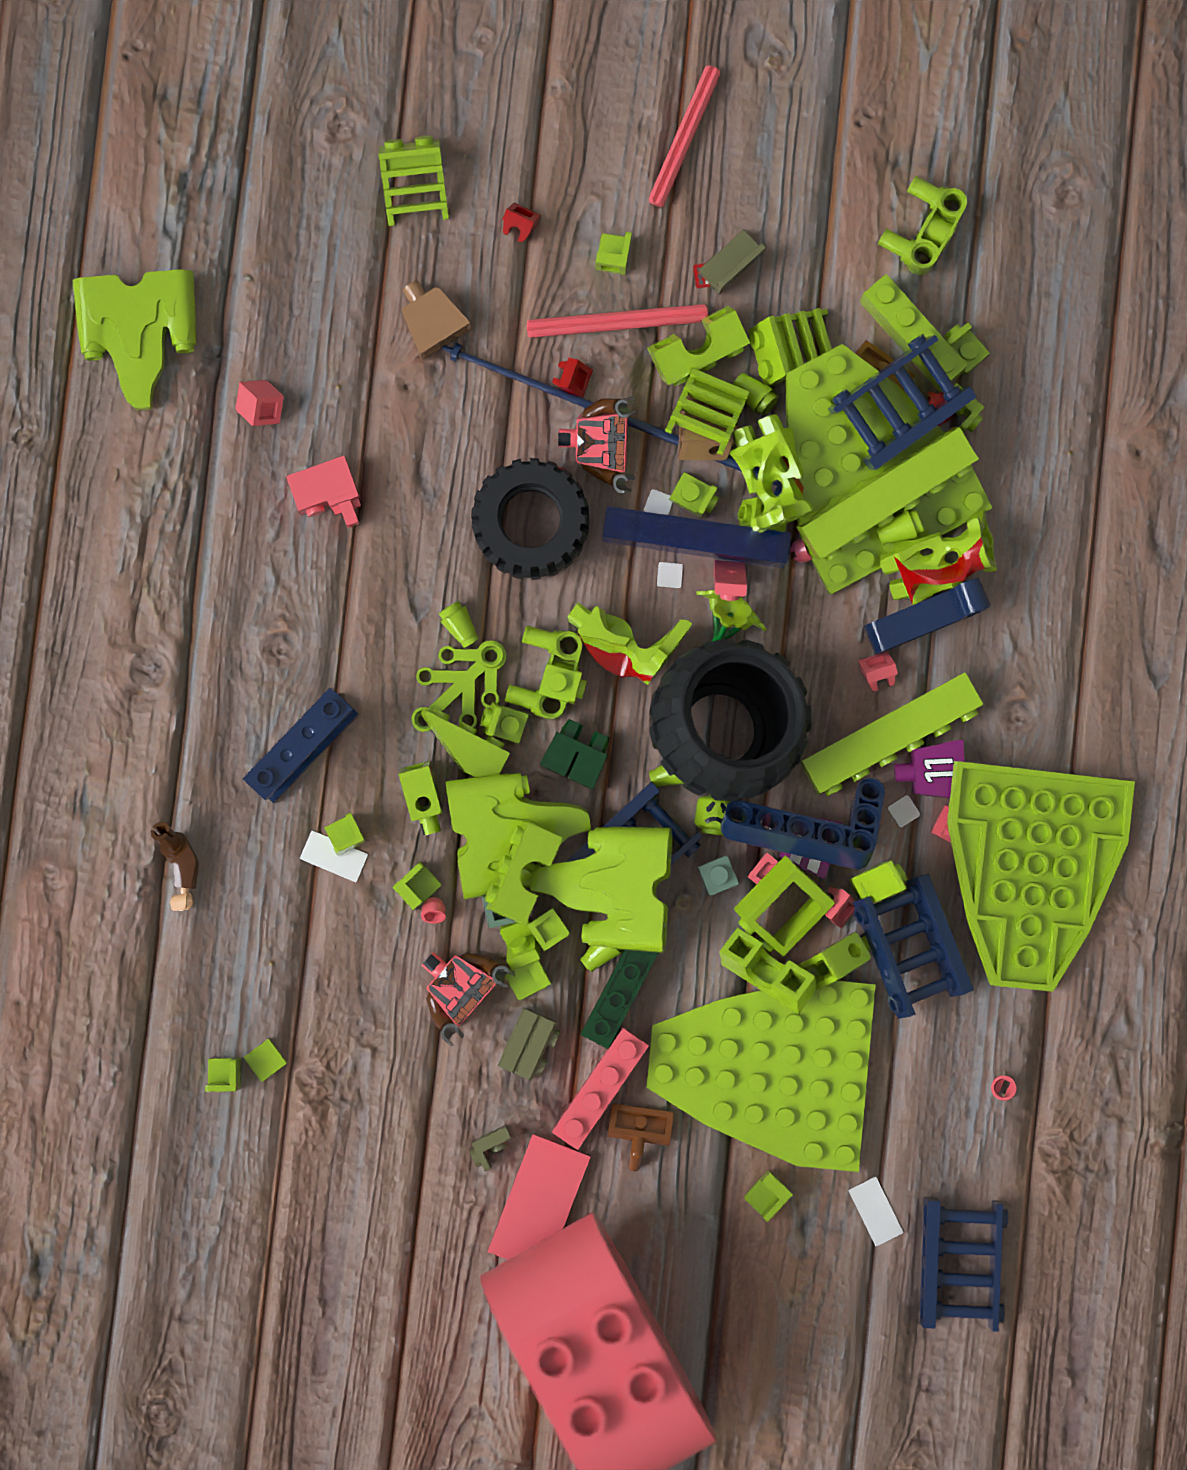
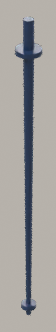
M456 343L454 348L446 345L442 347L443 351L451 354V361L457 362L459 357L583 408L594 403L462 352L461 344ZM631 416L628 417V426L678 446L679 435L672 432L670 434L662 428ZM728 455V458L724 461L714 460L741 471L731 455ZM756 466L754 472L758 478L760 468ZM779 480L773 482V485L777 486L774 492L776 496L782 491V483Z

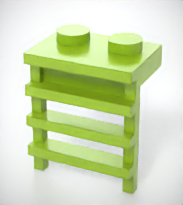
M433 136L416 137L415 142L403 143L402 139L385 141V146H379L378 155L388 226L395 225L393 214L442 209L443 220L449 219L440 139L433 140ZM437 172L438 182L391 188L389 186L388 178ZM439 191L440 193L439 201L392 206L391 196Z
M817 308L808 312L799 311L795 314L786 313L777 317L769 316L748 330L750 345L754 349L758 363V373L765 385L774 387L786 380L787 372L804 364L792 324L793 321L796 322L807 362L818 356L807 319H811L820 354L831 349L823 321V316L828 315L827 308Z
M692 368L665 432L671 434L676 424L721 443L717 453L723 455L750 392ZM687 396L728 412L733 416L731 418L686 398ZM681 410H683L706 421L726 428L727 430L726 432H724L710 425L702 423L698 420L690 418L686 415H683L680 412Z

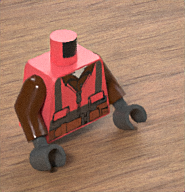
M633 396L624 399L602 398L583 410L582 414L577 418L576 429H559L558 447L576 448V462L581 464L585 471L600 481L614 486V489L619 493L632 492V489L626 487L625 480H635L633 474H621V472H625L627 466L628 417L637 413V411L629 410L627 403L635 401Z
M433 952L421 966L435 977L427 986L429 992L426 1001L431 1018L441 1031L442 1039L452 1047L454 1045L450 1038L453 1034L457 1033L463 1039L464 1033L458 1027L496 984L507 988L508 985L503 982V977L507 973L515 976V972L505 966H501L487 955L469 952L461 956L456 954L447 964Z

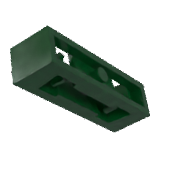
M623 951L580 1035L606 1049L610 1047L659 952Z

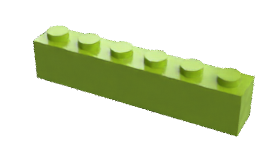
M952 427L796 527L814 557L817 559L825 558L828 561L842 552L840 547L849 541L855 544L869 535L867 530L876 524L878 527H882L895 518L893 513L901 508L907 511L921 502L919 497L928 491L934 494L947 486L945 480L953 475H956L957 478L971 471L973 469L971 464L977 461L978 457L961 428Z
M966 672L804 759L800 764L817 795L825 792L828 797L843 788L842 781L852 777L855 782L870 774L868 767L879 762L880 766L883 767L896 760L897 756L895 753L906 747L907 751L910 752L925 744L922 738L933 732L936 738L951 730L952 728L949 723L960 718L963 723L978 715L979 713L976 708L982 706L983 703Z

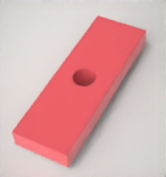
M714 560L713 576L714 592L716 595H720L721 599L736 601L739 600V596H746L745 562Z

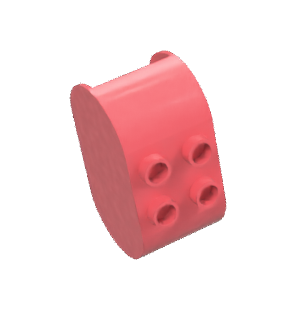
M594 1212L480 1275L481 1285L492 1313L577 1470H668L717 1442L711 1422L689 1378L615 1244Z

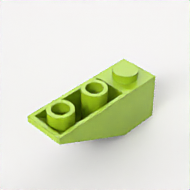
M433 708L431 713L425 710L422 711V717L462 772L474 778L500 774L510 754L502 749L504 746L503 742L491 736L484 740L475 735L477 729L463 722H460L459 726L448 722L450 716L438 709Z
M892 860L879 862L849 878L858 898L862 899L870 896L872 903L907 889L903 883L907 880V877L899 863L893 864Z

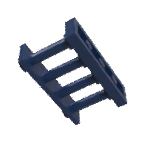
M924 334L916 337L908 344L910 347L908 351L851 392L845 389L832 398L834 404L827 408L831 414L843 410L869 448L867 450L869 455L862 460L869 470H876L977 397L971 387H962L960 389L958 385L954 386L929 349L932 344L938 341L936 335L925 337ZM917 355L920 356L945 393L943 395L945 400L936 407L934 404L928 403L903 366ZM892 373L919 410L917 414L919 419L911 425L908 422L904 423L878 385V383ZM867 391L894 429L892 432L894 437L886 443L883 440L879 441L853 403V401Z
M329 688L242 779L265 801L269 799L272 803H275L360 714L338 693Z
M650 782L603 827H637L634 824L636 820L633 816L641 808L645 813L649 811L664 828L672 829V837L681 846L671 857L672 865L683 854L689 858L702 845L698 840L702 835L697 832L690 838L657 803L659 799L655 795L660 790ZM587 841L566 862L585 859L595 851L588 848Z
M929 873L905 881L908 887L906 892L876 904L872 903L870 896L853 902L855 919L863 928L889 995V1007L898 1019L916 1015L912 1004L945 990L949 992L950 997L964 995L974 990ZM910 903L915 905L919 915L918 921L884 934L878 916ZM924 932L930 944L929 950L896 963L889 945ZM935 961L942 974L941 979L907 993L901 975Z
M924 1197L919 1323L923 1328L936 1329V1320H941V1317L988 1319V1327L992 1331L999 1332V1323H1004L1005 1317L1004 1304H1000L1002 1228H1007L1008 1210L1003 1209V1204L1000 1201L992 1200V1211L945 1209V1206H940V1200L937 1198ZM945 1222L991 1224V1243L944 1241V1238L939 1237V1227L944 1225ZM944 1254L990 1256V1275L943 1273L942 1269H938V1257H943ZM942 1285L989 1287L988 1306L941 1304V1301H937V1288H942Z

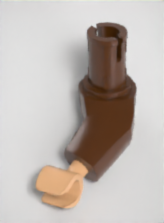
M166 822L156 823L153 828L158 834L151 830V836L160 844L161 853L174 866V887H180L181 894L171 896V908L173 911L188 910L194 903L189 890L196 889L199 861L183 833L174 832Z

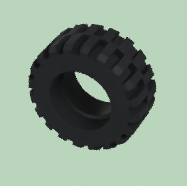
M530 458V461L521 462V459L513 460L511 465L506 467L501 465L496 468V473L491 477L488 475L482 482L483 486L480 491L477 490L474 497V507L471 512L474 536L484 557L489 563L494 564L499 571L504 574L509 573L514 578L522 580L523 577L531 578L532 580L541 579L540 577L547 575L551 577L558 574V571L562 568L569 567L573 563V559L577 555L579 556L583 550V545L589 533V506L579 482H575L572 474L566 469L561 470L557 467L556 463L551 461L547 463L540 462L539 458ZM528 491L547 495L556 504L560 514V524L555 536L548 543L535 548H527L515 544L507 537L502 527V513L508 501L517 494Z

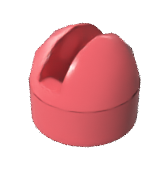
M802 538L792 543L790 553L795 551L796 556L793 558L795 561L804 563L812 560Z
M431 897L425 900L421 907V919L431 924L443 922L446 919V907L443 901L438 897Z
M1002 1075L993 1080L991 1091L995 1098L1001 1101H1008L1015 1096L1017 1086L1012 1078ZM1006 1080L1010 1082V1084L1003 1097L999 1095V1093Z

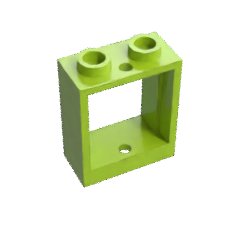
M785 855L733 909L741 917L738 924L747 933L752 935L756 932L760 935L757 940L763 943L765 949L769 952L775 949L784 957L835 902ZM794 881L810 896V899L773 936L757 919Z

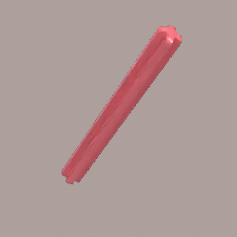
M700 304L532 319L527 321V334L532 338L702 322L701 319L708 316L707 305Z

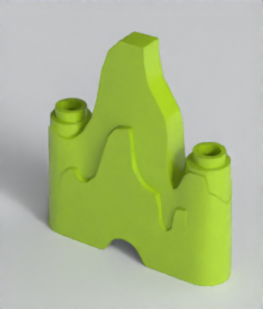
M179 269L146 272L141 282L134 286L125 285L117 275L74 279L73 290L78 338L84 360H102L103 354L107 350L113 359L126 401L137 411L152 410L154 387L165 366L166 332L170 331L172 346L176 347V353L194 352V346L197 345L194 271Z
M520 773L500 774L446 781L453 831L467 839L466 844L457 851L464 900L486 895L491 884H497L501 874L497 872L500 861L504 855L509 856L513 846L510 843L512 833L516 826L521 827L523 822H529L563 837L560 844L570 836L591 830L589 813L580 805L560 802H539L523 798L524 794H530L527 775L521 776ZM530 862L524 866L520 874V881L524 888L530 887L531 875L541 868V864L534 865V862Z
M596 827L595 830H589L588 848L594 849L595 854L585 859L551 864V867L544 866L537 869L531 875L530 891L554 896L571 909L601 913L608 916L606 920L589 921V924H583V943H588L589 946L664 953L667 938L668 906L658 899L656 890L659 883L668 879L671 873V828Z

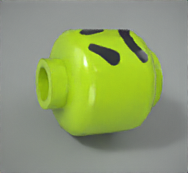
M711 795L699 797L696 804L694 823L697 827L701 828L700 833L724 836L720 825L725 809L732 801L714 800V798H711Z

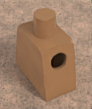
M418 280L409 283L403 288V292L410 303L404 306L401 311L422 360L471 330L468 319L440 288L435 287L426 293Z
M687 396L686 398L731 418L733 416L728 412ZM681 410L680 412L683 415H686L690 418L698 420L702 423L710 425L724 432H726L727 430L726 428L706 421L683 410ZM679 426L678 460L724 461L728 458L732 444H736L734 434L732 432L723 455H720L717 451L721 443ZM735 426L733 432L736 431V430H738V429H740V428H742V427H741V426Z

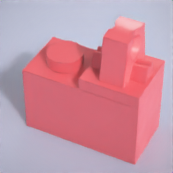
M345 456L286 476L297 509L301 515L307 514L308 517H313L325 512L324 507L330 506L335 515L342 513L348 528L360 524L355 508L361 506V498Z

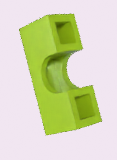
M726 306L701 319L706 330V339L695 350H686L682 340L675 334L647 347L662 381L667 385H680L688 380L692 368L701 372L707 371L716 366L717 360L725 356L730 358L743 352V347L750 344V341L736 310Z
M523 822L521 827L516 826L510 838V843L513 846L509 856L504 855L498 866L497 872L501 874L497 884H491L486 894L485 901L488 902L486 909L526 925L538 895L527 891L522 886L520 881L521 871L530 862H537L551 867L563 837L529 822Z
M738 927L719 951L722 966L797 1014L801 1012L816 991L814 975L790 960L786 965L778 962L765 951L762 942Z

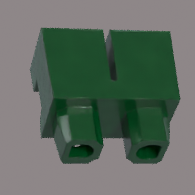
M568 719L560 733L556 731L539 765L562 777H566L576 753H579L568 779L594 790L607 758L605 752L608 747L609 737L594 731L587 746L577 741L583 725Z

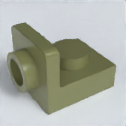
M507 1124L473 1140L472 1145L474 1148L469 1151L476 1167L482 1165L484 1171L490 1170L492 1165L485 1151L490 1149L491 1153H495L509 1146L507 1140L511 1139L512 1135Z

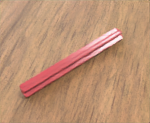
M710 65L705 67L651 191L649 202L657 207H663L720 77V70Z

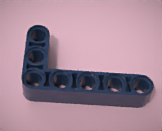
M862 779L851 802L848 825L745 801H732L725 809L720 825L721 832L726 838L733 841L852 869H862L869 864L877 843L885 788L877 779Z

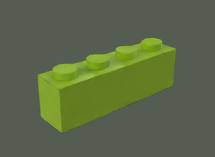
M887 274L863 293L859 302L904 353L910 349L908 344L921 334H924L925 337L936 335L938 341L932 344L929 349L950 380L953 382L964 372L968 366ZM920 356L914 357L911 361L939 392L943 391Z

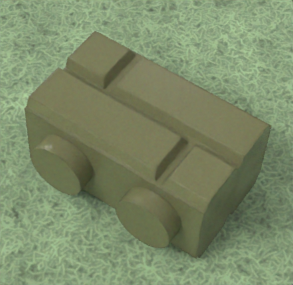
M523 1007L497 1066L532 1081L534 1074L540 1077L548 1061L543 1058V1054L547 1046L554 1047L561 1032L555 1029L558 1022Z

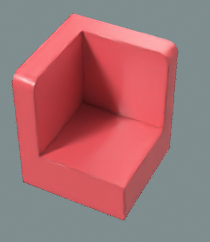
M267 380L239 382L236 411L252 426L280 424L284 396Z

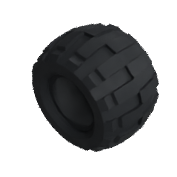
M730 639L707 642L699 648L690 649L679 657L661 677V681L653 693L649 709V715L652 716V725L649 727L652 746L654 749L659 750L663 759L660 764L669 776L674 774L684 783L683 788L696 795L702 796L706 793L711 795V798H714V800L737 801L741 798L757 797L770 791L787 778L802 759L808 745V740H806L808 737L807 733L811 730L812 708L806 704L805 700L808 691L801 677L796 678L789 669L788 665L790 662L779 653L771 654L764 650V645L749 640H741L739 643H735L734 640L730 641ZM710 695H725L739 701L747 709L753 721L754 737L749 750L740 759H729L714 752L698 735L693 723L691 708L700 699Z

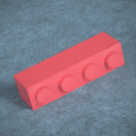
M622 1026L610 1047L605 1051L553 1127L552 1133L578 1150L648 1048V1043Z

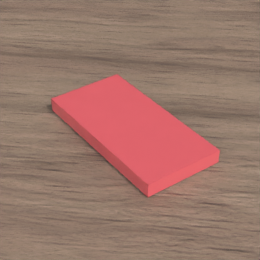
M532 1134L487 1252L509 1260L562 1230L591 1156L539 1135Z

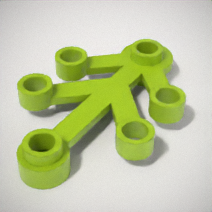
M485 641L478 649H454L451 646H444L439 650V660L445 665H452L455 661L475 662L467 671L431 670L428 667L420 668L417 671L416 679L422 686H430L433 683L453 684L428 708L420 707L413 712L411 721L415 729L420 732L431 731L432 729L429 725L422 726L419 723L422 711L425 710L431 713L433 708L443 711L461 693L462 714L459 717V724L465 716L470 715L474 718V723L471 727L475 728L478 723L477 717L474 714L475 680L484 671L485 692L481 696V702L485 708L490 709L491 705H487L484 699L486 695L493 694L496 696L495 703L499 704L497 670L503 667L507 655L505 648L497 641ZM445 650H451L454 656L452 660L445 661L442 658V653ZM488 651H495L497 653L495 661L489 662L486 660L485 655ZM424 671L431 673V679L428 682L420 680V674Z

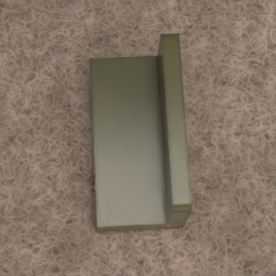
M743 229L698 270V273L719 294L762 256L767 247L763 243L758 245Z

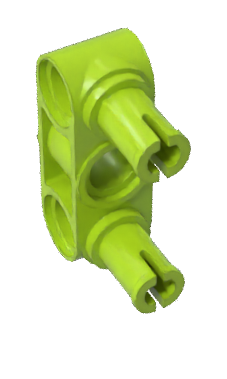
M915 176L907 192L930 204L929 208L933 209V211H930L916 240L911 239L909 241L886 228L877 245L900 256V260L908 266L913 274L925 275L933 268L941 252L943 253L956 230L957 223L966 208L967 197L960 189L944 188L943 186L938 188ZM947 200L955 201L959 210H948L944 202ZM918 252L928 255L930 262L921 264L916 261L914 254Z
M526 626L522 643L548 650V654H551V657H549L547 664L575 672L579 670L583 643L578 634L560 629L559 631L554 630V632ZM565 639L575 640L578 645L576 652L570 655L563 653L560 650L562 641ZM509 684L505 702L531 709V713L547 720L554 721L563 716L567 702L559 700L561 704L559 711L549 714L543 709V703L549 697L538 695L539 689L532 691Z

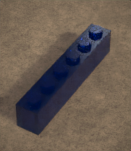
M607 506L602 542L785 568L791 533L766 530L759 533V531L753 532L752 527Z

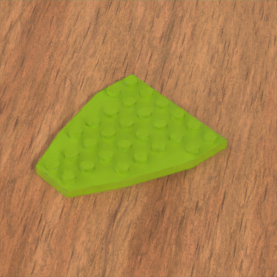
M843 344L786 373V428L792 427L796 454L803 467V477L799 478L804 486L803 497L813 507V511L798 519L799 525L945 433L937 425L878 469L869 470L862 460L869 455L867 452L869 448L843 410L831 414L827 408L834 404L832 398L845 389L851 392L879 371ZM885 378L878 383L904 423L908 422L911 425L919 419L917 415L919 410L910 397L889 378ZM868 391L853 401L879 441L883 440L886 443L894 437L892 433L894 429ZM974 469L958 478L956 475H953L945 480L947 486L934 494H931L929 491L919 497L921 502L908 510L910 512L916 509L924 533L917 535V539L938 532L943 535L966 523L972 517V514L983 509L985 512L992 509ZM901 508L893 513V516L896 517L905 510ZM877 524L867 530L869 534L867 537L855 544L849 541L840 547L842 552L828 561L825 558H815L800 534L828 594L831 595L880 569L881 555L894 551L895 542L882 545L876 530Z
M954 761L947 825L966 918L990 985L1051 992L1055 990L1088 936L1127 848L1135 781Z
M835 981L816 990L799 1014L763 991L758 990L719 999L653 1024L646 1088L706 1126L795 1166L859 1172L875 984Z

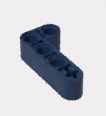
M977 577L959 584L947 592L865 625L864 629L875 655L978 614L988 609L991 604L980 578Z

